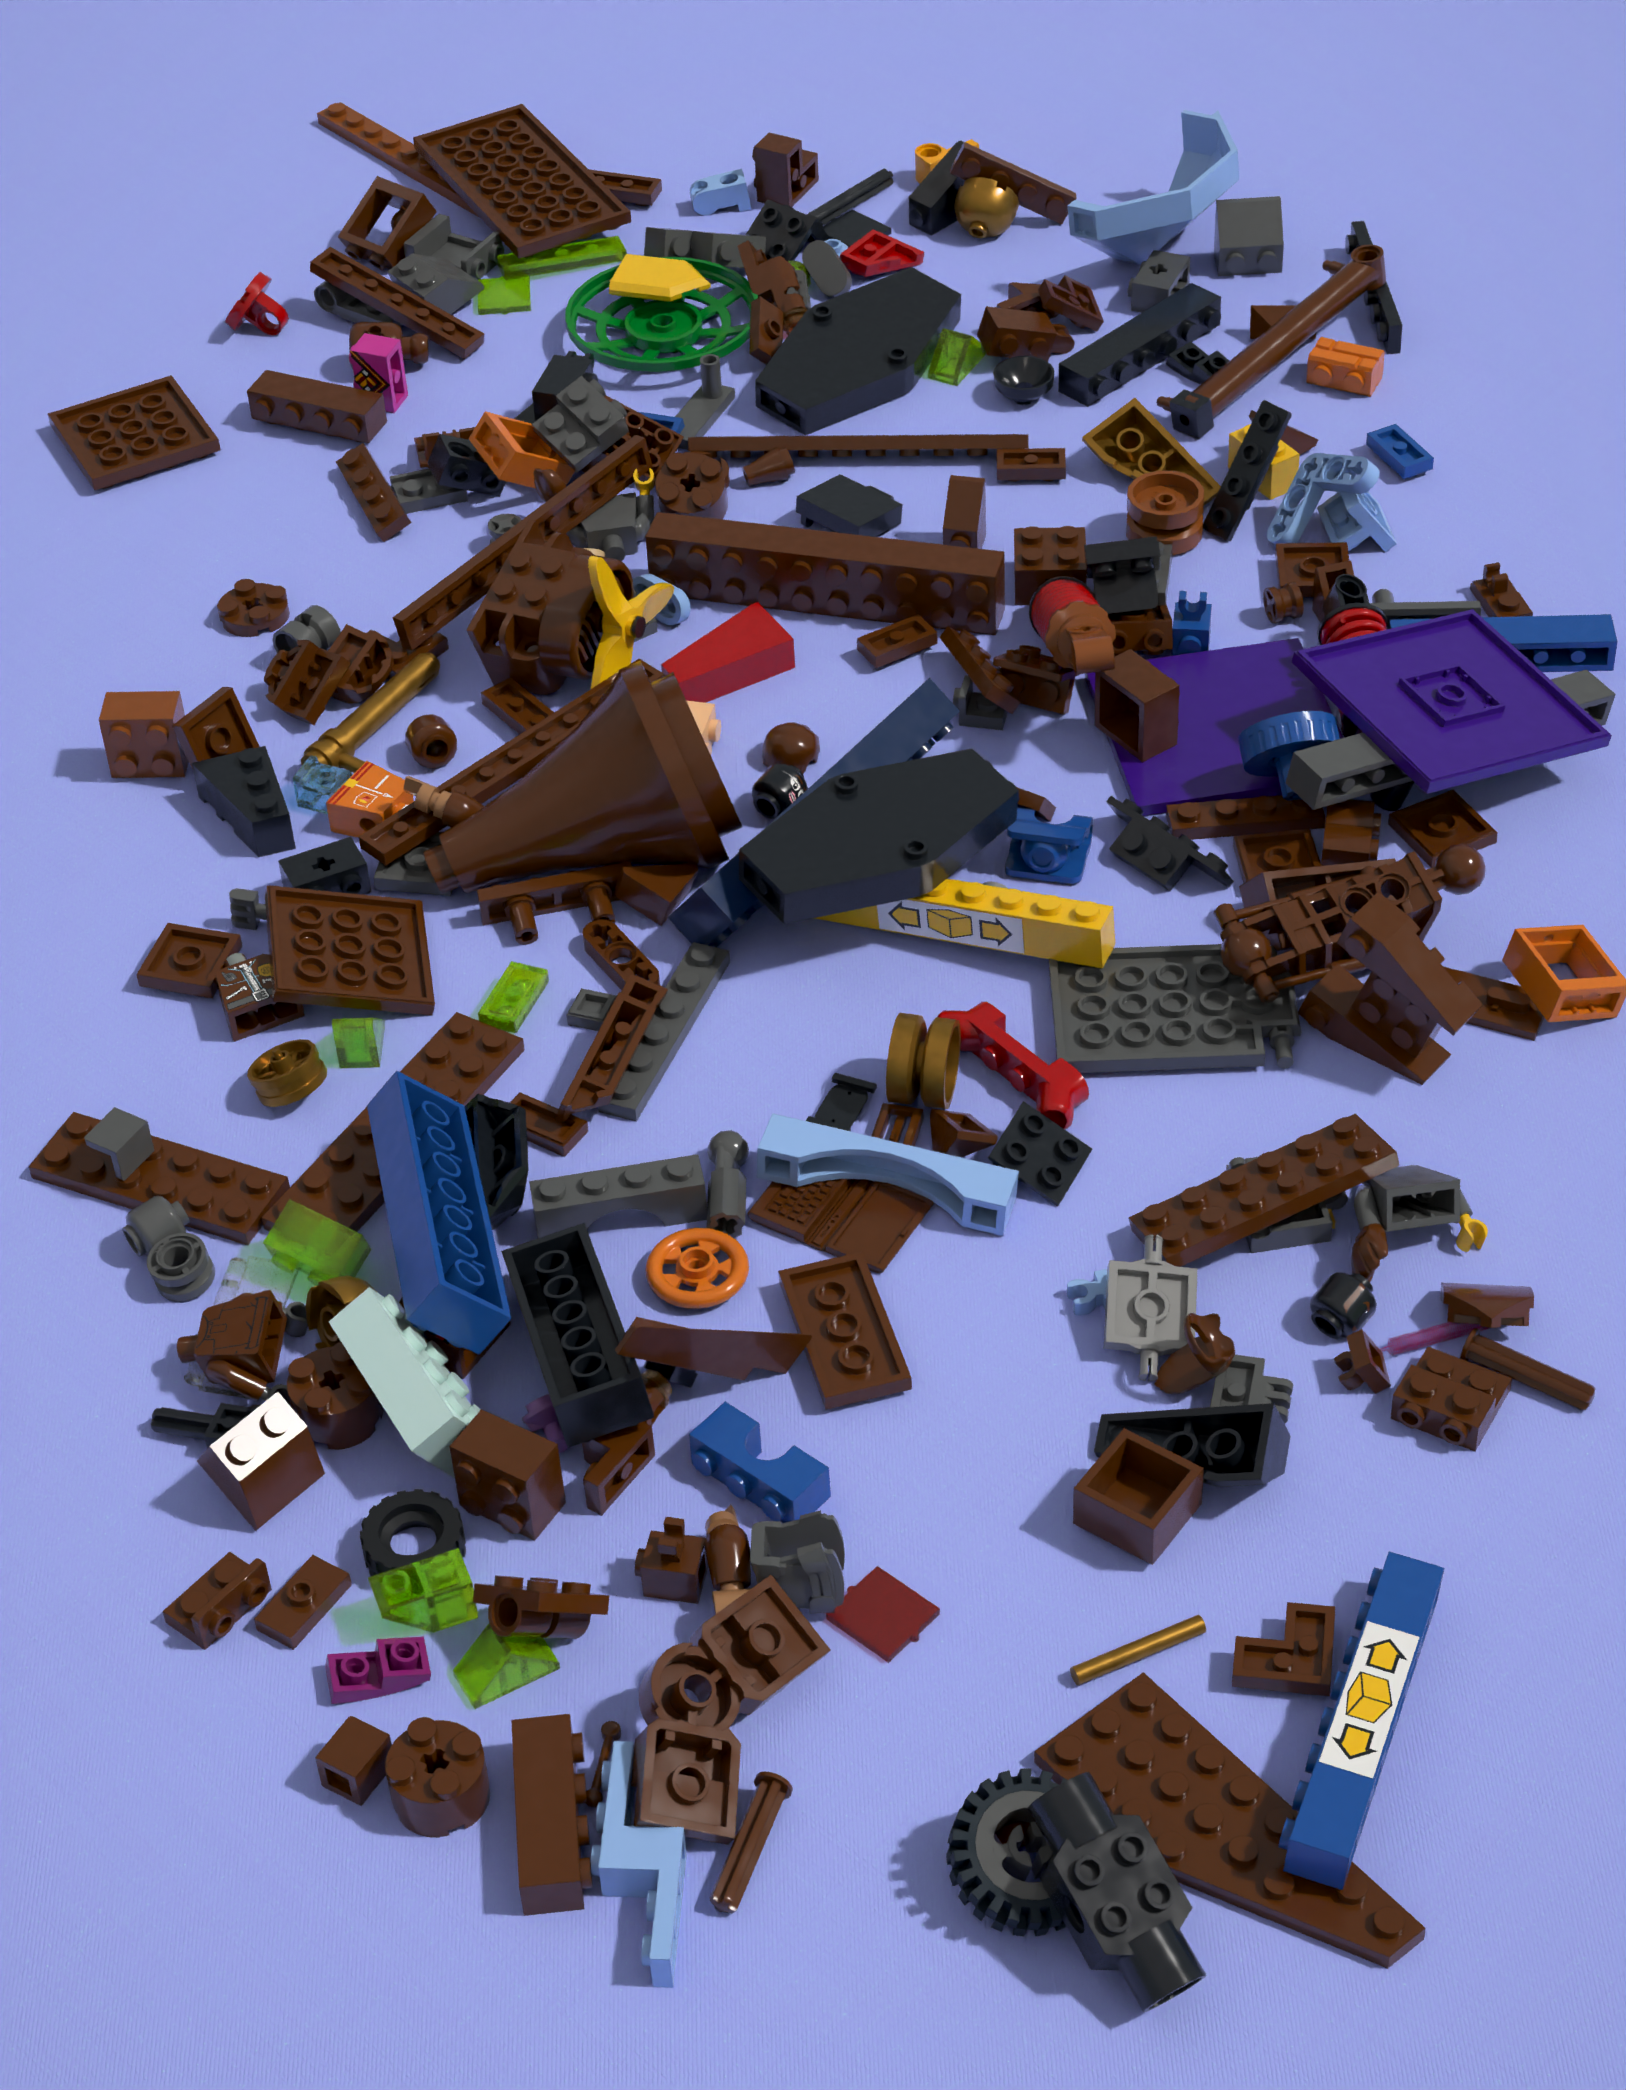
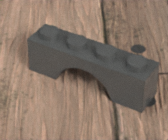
M698 1154L529 1181L538 1238L585 1223L586 1229H588L600 1217L624 1209H638L656 1215L665 1226L707 1220L705 1182Z

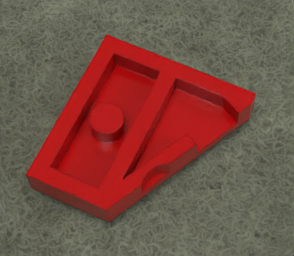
M873 229L840 254V259L852 273L867 277L921 265L925 252Z

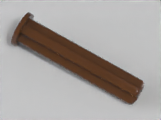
M1477 1328L1471 1331L1463 1346L1460 1359L1465 1361L1470 1359L1578 1409L1587 1410L1594 1399L1596 1389L1593 1385L1480 1335V1330Z
M759 1772L754 1779L755 1793L710 1896V1902L714 1905V1909L719 1912L725 1911L732 1914L737 1911L784 1799H788L792 1794L793 1787L790 1782L776 1773Z

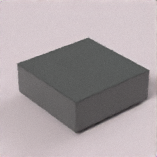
M581 988L567 1013L568 1025L599 1031L617 996Z

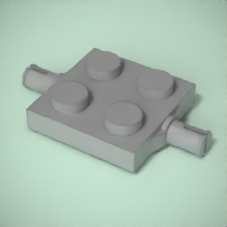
M1154 1235L1145 1236L1144 1259L1134 1262L1109 1260L1107 1266L1103 1349L1131 1351L1140 1354L1138 1377L1143 1381H1146L1148 1375V1365V1381L1158 1379V1356L1172 1355L1188 1343L1184 1333L1183 1321L1188 1314H1196L1198 1268L1177 1267L1162 1261L1163 1238L1159 1235H1156L1154 1241V1251ZM1191 1327V1332L1195 1338V1330Z

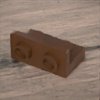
M228 1552L163 1610L165 1622L206 1650L218 1638L225 1636L232 1629L233 1625L252 1607L261 1604L272 1590L266 1563L256 1558L250 1564H247L233 1553Z

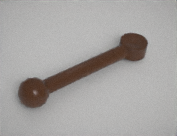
M608 1721L601 1727L604 1741L591 1789L586 1792L587 1803L585 1804L591 1808H596L598 1802L603 1801V1795L600 1792L603 1761L609 1760L613 1742L621 1737L620 1725L615 1721Z

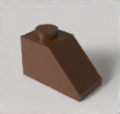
M951 475L943 523V545L982 549L986 538L985 478Z

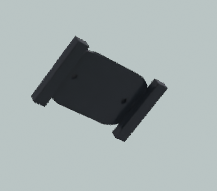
M834 1073L832 1082L838 1085L830 1089L816 1112L815 1118L808 1116L806 1121L851 1132V1126L868 1099L867 1092L874 1094L877 1084Z

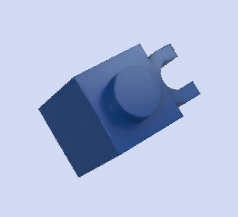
M1179 591V601L1175 602L1172 628L1173 649L1171 656L1209 651L1212 604H1207V592H1200L1199 601L1197 603H1190L1186 599L1187 591Z

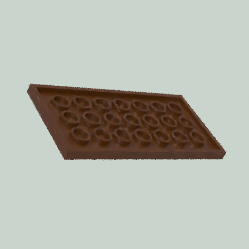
M523 104L413 137L416 151L493 232H499L501 241L518 259L534 256L536 253L550 248H559L566 243L578 239H587L593 234L606 230H615L621 225L631 222V211Z

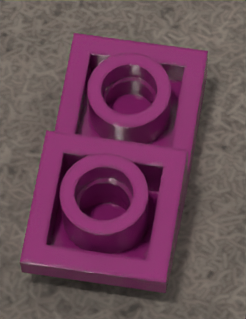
M424 1636L377 1639L375 1651L327 1654L325 1664L331 1704L356 1702L390 1695L429 1681L431 1677Z

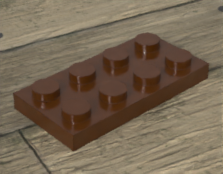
M863 1252L778 1271L779 1284L797 1333L810 1334L812 1336L804 1348V1352L825 1410L912 1389V1377Z

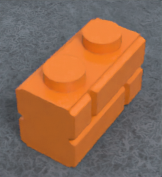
M1320 337L1308 357L1306 382L1371 397L1383 376L1385 352L1381 349L1343 341L1337 342L1334 339Z

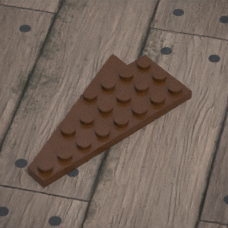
M1144 1672L1034 1751V1763L1040 1769L1053 1773L1052 1780L1055 1783L1061 1784L1063 1778L1069 1780L1082 1773L1090 1772L1114 1815H1139L1178 1883L1387 1969L1424 1940L1426 1928L1353 1862L1351 1863L1343 1890L1284 1872L1287 1850L1279 1848V1841L1286 1819L1296 1820L1298 1812L1292 1810L1291 1805Z

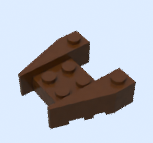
M1377 892L1349 919L1337 941V944L1345 949L1349 955L1359 960L1372 971L1365 984L1361 983L1337 963L1309 991L1298 1014L1327 1038L1423 1085L1451 1056V1053L1434 1041L1441 1027L1454 1036L1483 1004L1464 981L1457 984L1441 965L1445 958L1437 948L1434 947L1429 950L1416 933L1420 928L1413 919Z

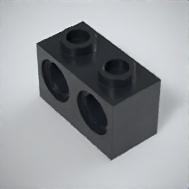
M443 434L438 435L427 462L439 485L500 497L506 481L497 478L470 440Z

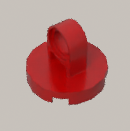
M259 272L245 289L246 292L240 300H237L225 320V323L234 331L238 330L245 320L268 335H277L285 327L289 319L286 310L265 294L272 278L264 275L262 272ZM265 313L274 315L279 324L271 323Z

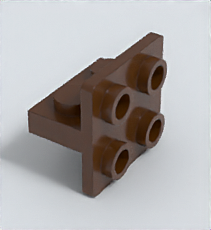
M1020 645L1019 649L1007 650L1005 654L994 657L993 665L1001 667L1003 670L1001 675L1015 686L1012 691L1021 704L1060 714L1069 712L1075 676H1078L1075 674L1074 669L1059 666L1053 660V657L1043 655L1040 648L1029 645Z

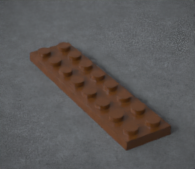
M456 1012L400 1072L465 1106L477 1094L484 1095L524 1052V1041L521 1037ZM367 1107L261 1217L265 1230L333 1259L383 1205L385 1201Z

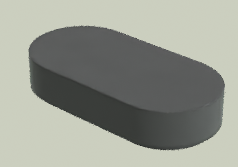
M822 240L809 243L803 251L802 261L819 289L830 298L847 293L850 290L852 278L835 250Z

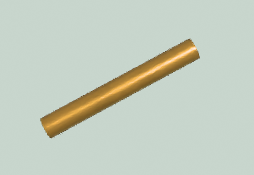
M1195 1615L1070 1667L1071 1676L1076 1685L1083 1684L1206 1632L1205 1623L1200 1615Z

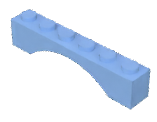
M774 1113L771 1115L757 1148V1178L794 1187L835 1179H866L889 1183L911 1190L932 1200L947 1211L962 1227L1000 1236L1004 1235L1016 1201L1019 1175L1017 1170Z

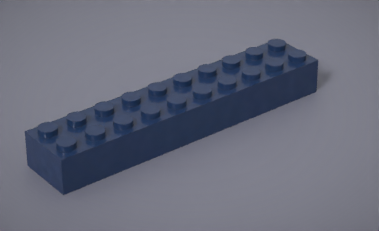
M929 678L768 826L828 779L844 773L910 761V758L912 760L920 759L935 744L933 739L938 742L954 728L949 721L960 711ZM738 852L667 918L691 944L692 942L704 945L712 943L717 948L764 904L739 880Z

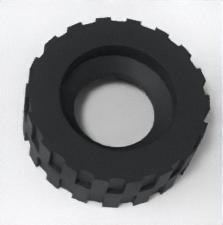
M414 1489V1491L409 1492L404 1490L397 1492L396 1495L391 1497L387 1496L381 1499L377 1506L374 1505L369 1510V1515L367 1518L364 1517L361 1524L360 1540L366 1568L369 1569L370 1576L374 1580L377 1579L381 1586L395 1589V1592L404 1593V1591H412V1593H419L421 1590H432L438 1587V1584L450 1580L452 1574L460 1569L462 1558L466 1555V1541L460 1512L457 1507H453L452 1501L447 1497L444 1499L439 1493L433 1491L430 1493L424 1492L423 1489ZM412 1527H426L434 1531L436 1542L432 1548L415 1555L396 1554L390 1546L392 1537L402 1530Z

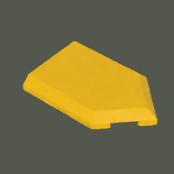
M626 254L610 280L609 294L672 302L682 298V293L693 289H696L698 292L711 288V283L685 260Z

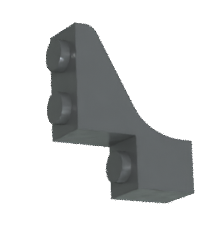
M646 227L644 256L658 258L686 257L710 261L725 267L744 268L737 246L749 240L756 250L762 249L765 254L766 237Z

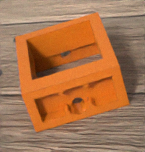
M485 411L469 437L470 442L499 480L536 488L533 472L535 468L555 471L565 485H567L575 472L534 432L532 423Z
M1584 925L1519 928L1514 930L1502 961L1547 1022L1616 1018L1626 998V979ZM1567 963L1578 979L1559 980L1548 964Z

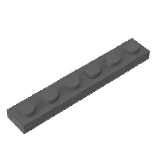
M692 942L665 988L668 989L667 994L656 1008L654 1017L610 1104L598 1107L600 1113L637 1122L730 963L729 950Z

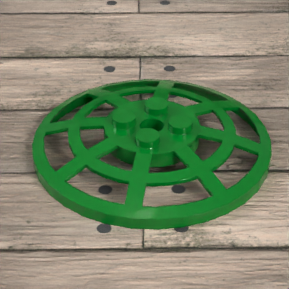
M659 257L685 260L704 278L720 282L733 290L719 300L705 292H698L693 289L682 293V298L672 302L659 300L644 302L646 299L623 296L608 305L602 313L585 308V304L590 299L609 287L610 280L619 267L617 265L590 278L574 292L565 310L566 329L571 341L579 350L585 354L591 353L594 355L595 360L613 367L647 372L693 368L700 366V358L702 356L714 354L722 358L739 348L750 338V321L747 324L731 327V315L726 307L742 297L750 310L751 320V302L757 299L758 295L752 293L746 278L723 265L694 258ZM685 298L695 300L707 305V307L699 311L695 306L684 301ZM631 305L633 307L626 315L625 320L613 317L626 306ZM715 314L719 315L722 324L721 328L703 329L702 321ZM578 316L596 323V335L599 342H585L580 338L576 331ZM612 327L624 330L626 338L610 341L606 334V328ZM737 335L727 343L719 346L726 337ZM715 338L699 350L691 346L698 339ZM634 346L645 352L640 357L620 349ZM603 351H609L610 353H612V354H614V355L605 353V352H603ZM680 352L683 354L682 356L657 358L659 353Z

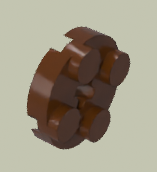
M251 579L237 581L234 584V589L224 594L217 604L223 628L227 632L241 637L259 636L258 630L268 627L270 633L278 630L287 622L290 615L286 589L284 587L266 583H255Z

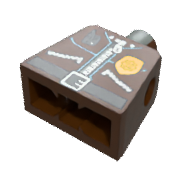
M234 953L227 957L224 962V968L218 970L215 974L220 1000L233 1042L305 1016L303 1004L273 1001L270 958L268 954H261L247 959L242 953Z

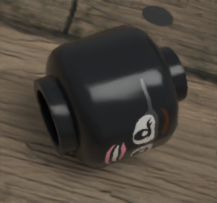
M782 763L770 765L752 786L753 804L756 810L768 819H776L808 789L803 773L792 765Z

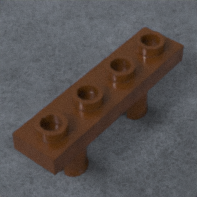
M623 862L478 889L477 895L482 925L511 921L516 942L527 945L538 939L534 916L588 906L592 921L609 920L615 924L611 902L619 901L620 899L615 897L614 888L622 867H630L632 864L631 862Z

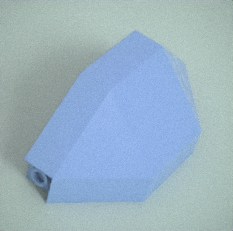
M1188 110L1181 112L1184 150L1169 192L1108 206L1074 200L1067 205L1070 235L1114 259L1139 265L1143 261H1147L1153 250L1159 251L1239 180L1238 149L1219 111L1217 110L1212 115Z

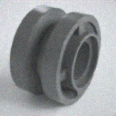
M175 1233L158 1241L148 1254L147 1268L154 1279L159 1293L168 1300L181 1302L194 1299L203 1294L211 1286L215 1278V1267L208 1255V1251L203 1241L194 1234Z

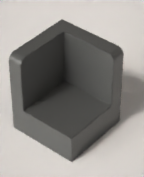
M116 1107L84 1137L87 1146L111 1156L116 1178L123 1181L155 1151L148 1121Z

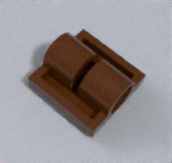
M495 1575L494 1584H474L473 1603L489 1605V1623L492 1630L499 1636L577 1639L588 1629L591 1614L608 1615L609 1595L590 1593L591 1584L563 1581L562 1589H557V1579L530 1577V1580H527V1586H523L524 1578Z

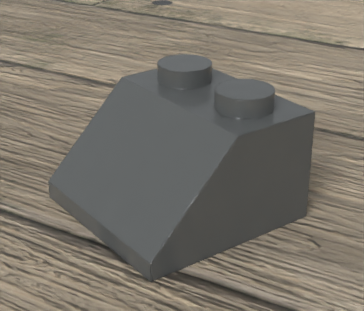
M1280 196L1216 200L1214 259L1218 276L1282 273L1284 241Z
M412 253L388 271L392 282L449 314L455 312L485 289L481 282L444 258Z

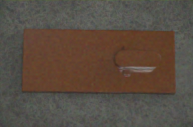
M1444 967L1457 984L1464 981L1483 1004L1466 1022L1467 1024L1535 1041L1544 1016L1521 986Z

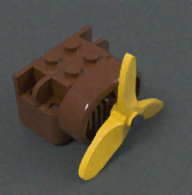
M529 519L466 631L493 685L511 677L530 693L548 695L559 690L566 678L571 677L581 680L592 678V689L617 673L620 669L631 664L634 639L641 638L644 635L646 624L667 605L674 593V587L669 583H657L634 597L632 576L628 567L622 561L597 556L587 549L573 547L568 535L561 532L553 533L548 542H545L536 520Z

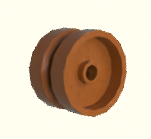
M1161 470L1145 473L1134 479L1128 486L1126 537L1128 540L1157 536V541L1163 544H1172L1173 555L1185 553L1196 547L1202 539L1204 488L1200 482L1188 474Z

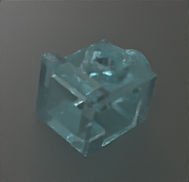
M311 755L292 778L297 806L328 814L326 802L352 776L351 771L318 763V758Z

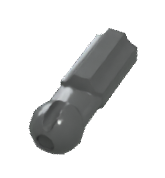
M732 1130L720 1131L711 1138L707 1151L710 1161L715 1164V1170L711 1172V1179L708 1182L707 1228L722 1231L735 1238L742 1235V1227L745 1225L746 1177L740 1171V1167L746 1162L749 1155V1147L739 1133Z

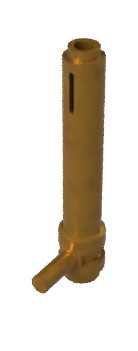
M431 653L418 654L336 728L328 729L318 738V741L307 747L301 759V765L306 774L315 780H322L333 776L341 767L355 773L365 763V761L354 757L355 750L438 676L440 662L437 657Z

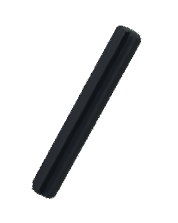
M881 169L808 214L820 219L824 226L831 222L832 218L840 217L891 186L894 182L892 179L893 173L891 171L888 172L886 169Z

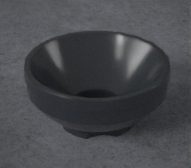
M1011 357L1003 360L995 367L993 372L995 387L1001 394L1008 399L1014 400L1017 404L1028 405L1032 401L1041 398L1052 388L1054 368L1046 360L1038 357Z

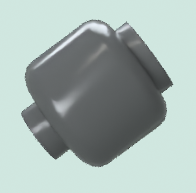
M154 1196L132 1209L126 1215L127 1225L122 1228V1231L133 1251L139 1257L144 1254L148 1257L152 1247L161 1239L175 1233H186L184 1226L190 1223L187 1213L178 1201L170 1203L162 1196Z

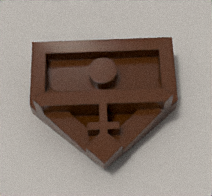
M1441 1282L1440 1300L1443 1304H1448L1447 1322L1480 1324L1482 1327L1490 1328L1501 1327V1325L1529 1326L1530 1308H1534V1293L1531 1287Z

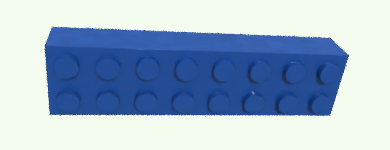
M396 1070L369 1102L367 1109L406 1319L419 1330H429L445 1338L455 1347H464L480 1355L512 1318L465 1106Z

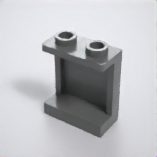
M443 214L435 216L403 243L405 258L412 253L444 258L478 281L504 259V247L499 232L494 231L482 242L451 233L450 218Z

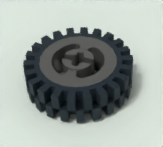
M1020 1769L1017 1776L1011 1777L1010 1770L999 1773L994 1782L988 1778L980 1783L977 1792L974 1793L972 1791L965 1799L962 1808L959 1809L947 1842L949 1843V1849L946 1853L947 1865L952 1866L949 1877L952 1886H960L961 1891L958 1897L964 1906L971 1902L975 1906L973 1915L980 1921L986 1915L994 1920L991 1928L1002 1932L1005 1925L1013 1927V1935L1024 1937L1027 1930H1034L1035 1936L1046 1935L1051 1927H1054L1056 1931L1066 1927L1042 1882H1025L1031 1869L1034 1880L1039 1878L1053 1855L1052 1850L1028 1810L1031 1803L1059 1785L1051 1781L1053 1773L1042 1770L1039 1777H1031V1769ZM1018 1822L1030 1823L1024 1835L1021 1824L1016 1826L1012 1830L1006 1844H998L994 1839V1835L1001 1828L1009 1824ZM1024 1841L1027 1851L1019 1852L1018 1850ZM1036 1852V1857L1032 1863L1028 1853Z

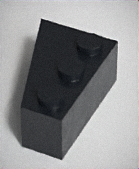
M266 746L248 748L241 752L192 763L199 798L204 803L208 802L215 809L216 815L222 821L226 820L233 827L234 833L258 857L296 849L289 811Z

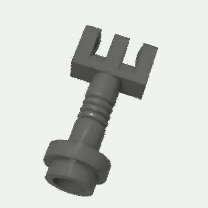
M236 888L229 892L232 925L237 928L257 930L260 919L267 920L266 906L259 903L258 891Z

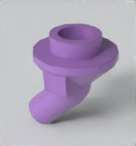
M546 1394L527 1404L525 1407L528 1414L522 1417L523 1423H526L533 1433L542 1429L548 1440L558 1444L559 1453L566 1451L567 1445L550 1395Z

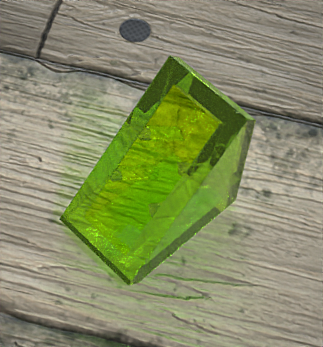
M942 328L928 370V378L958 386L987 353L981 342L973 336Z
M373 1017L332 1019V1029L340 1069L380 1067L385 1020Z
M489 1623L453 1669V1675L473 1708L477 1709L560 1669V1663L544 1638L499 1636L492 1630Z

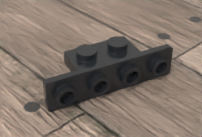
M1266 400L1261 402L1203 523L1204 530L1226 541L1232 540L1246 509L1249 510L1279 448L1278 443L1292 416L1291 412Z
M1110 796L1106 801L1115 814L1128 823L1109 850L1116 857L1168 891L1172 890L1191 864L1228 888L1234 882L1225 871L1228 865L1221 858L1211 852L1207 856L1198 852L1200 847L1183 834L1176 838L1170 834L1172 830L1167 824L1155 816L1148 820L1142 816L1143 810L1129 799H1125L1122 803Z

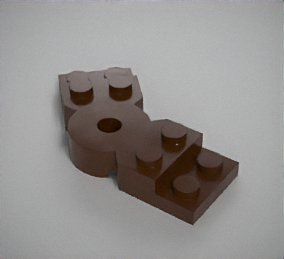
M772 1575L766 1577L703 1623L690 1637L689 1643H680L667 1649L645 1673L639 1687V1706L648 1726L638 1735L634 1744L631 1786L637 1787L634 1826L684 1827L685 1837L729 1845L735 1839L741 1743L729 1727L736 1719L738 1713L752 1714L831 1651ZM684 1688L691 1690L697 1696L698 1702L689 1699Z

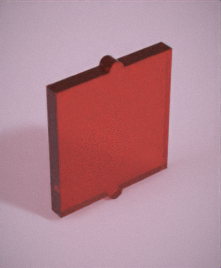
M877 1566L856 1586H849L847 1588L843 1604L835 1608V1613H826V1619L889 1663L910 1642H917L919 1640V1634L940 1615V1608Z

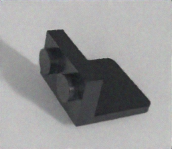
M768 199L746 235L766 237L765 256L767 260L782 256L791 265L806 241L811 243L816 240L826 241L830 239L822 227L823 222L811 214L806 215L788 205H781Z

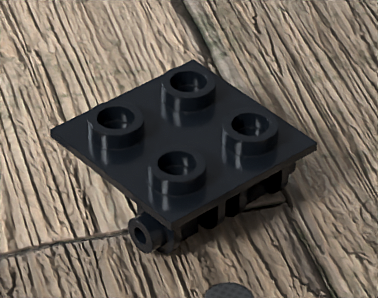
M1023 1101L991 1151L988 1159L993 1162L992 1165L1019 1171L1018 1180L1058 1207L1091 1153L1092 1148Z

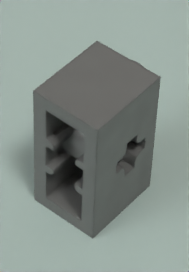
M1153 250L1147 261L1141 263L1136 277H1132L1129 282L1128 297H1131V311L1143 313L1189 285L1190 257Z

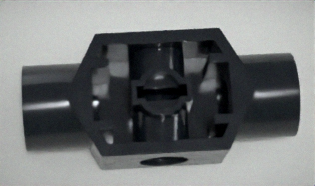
M1090 1772L1082 1773L1059 1784L1029 1805V1812L1053 1852L1039 1879L1091 1970H1120L1143 2012L1152 2010L1171 2000L1207 1976L1180 1930L1193 1907L1139 1815H1114Z

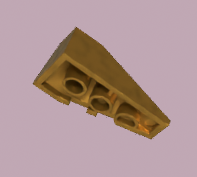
M1136 398L1132 399L1082 437V441L1104 464L1132 479H1136L1145 473L1159 470L1177 471L1190 475L1198 480L1204 488V506L1217 496L1221 487Z

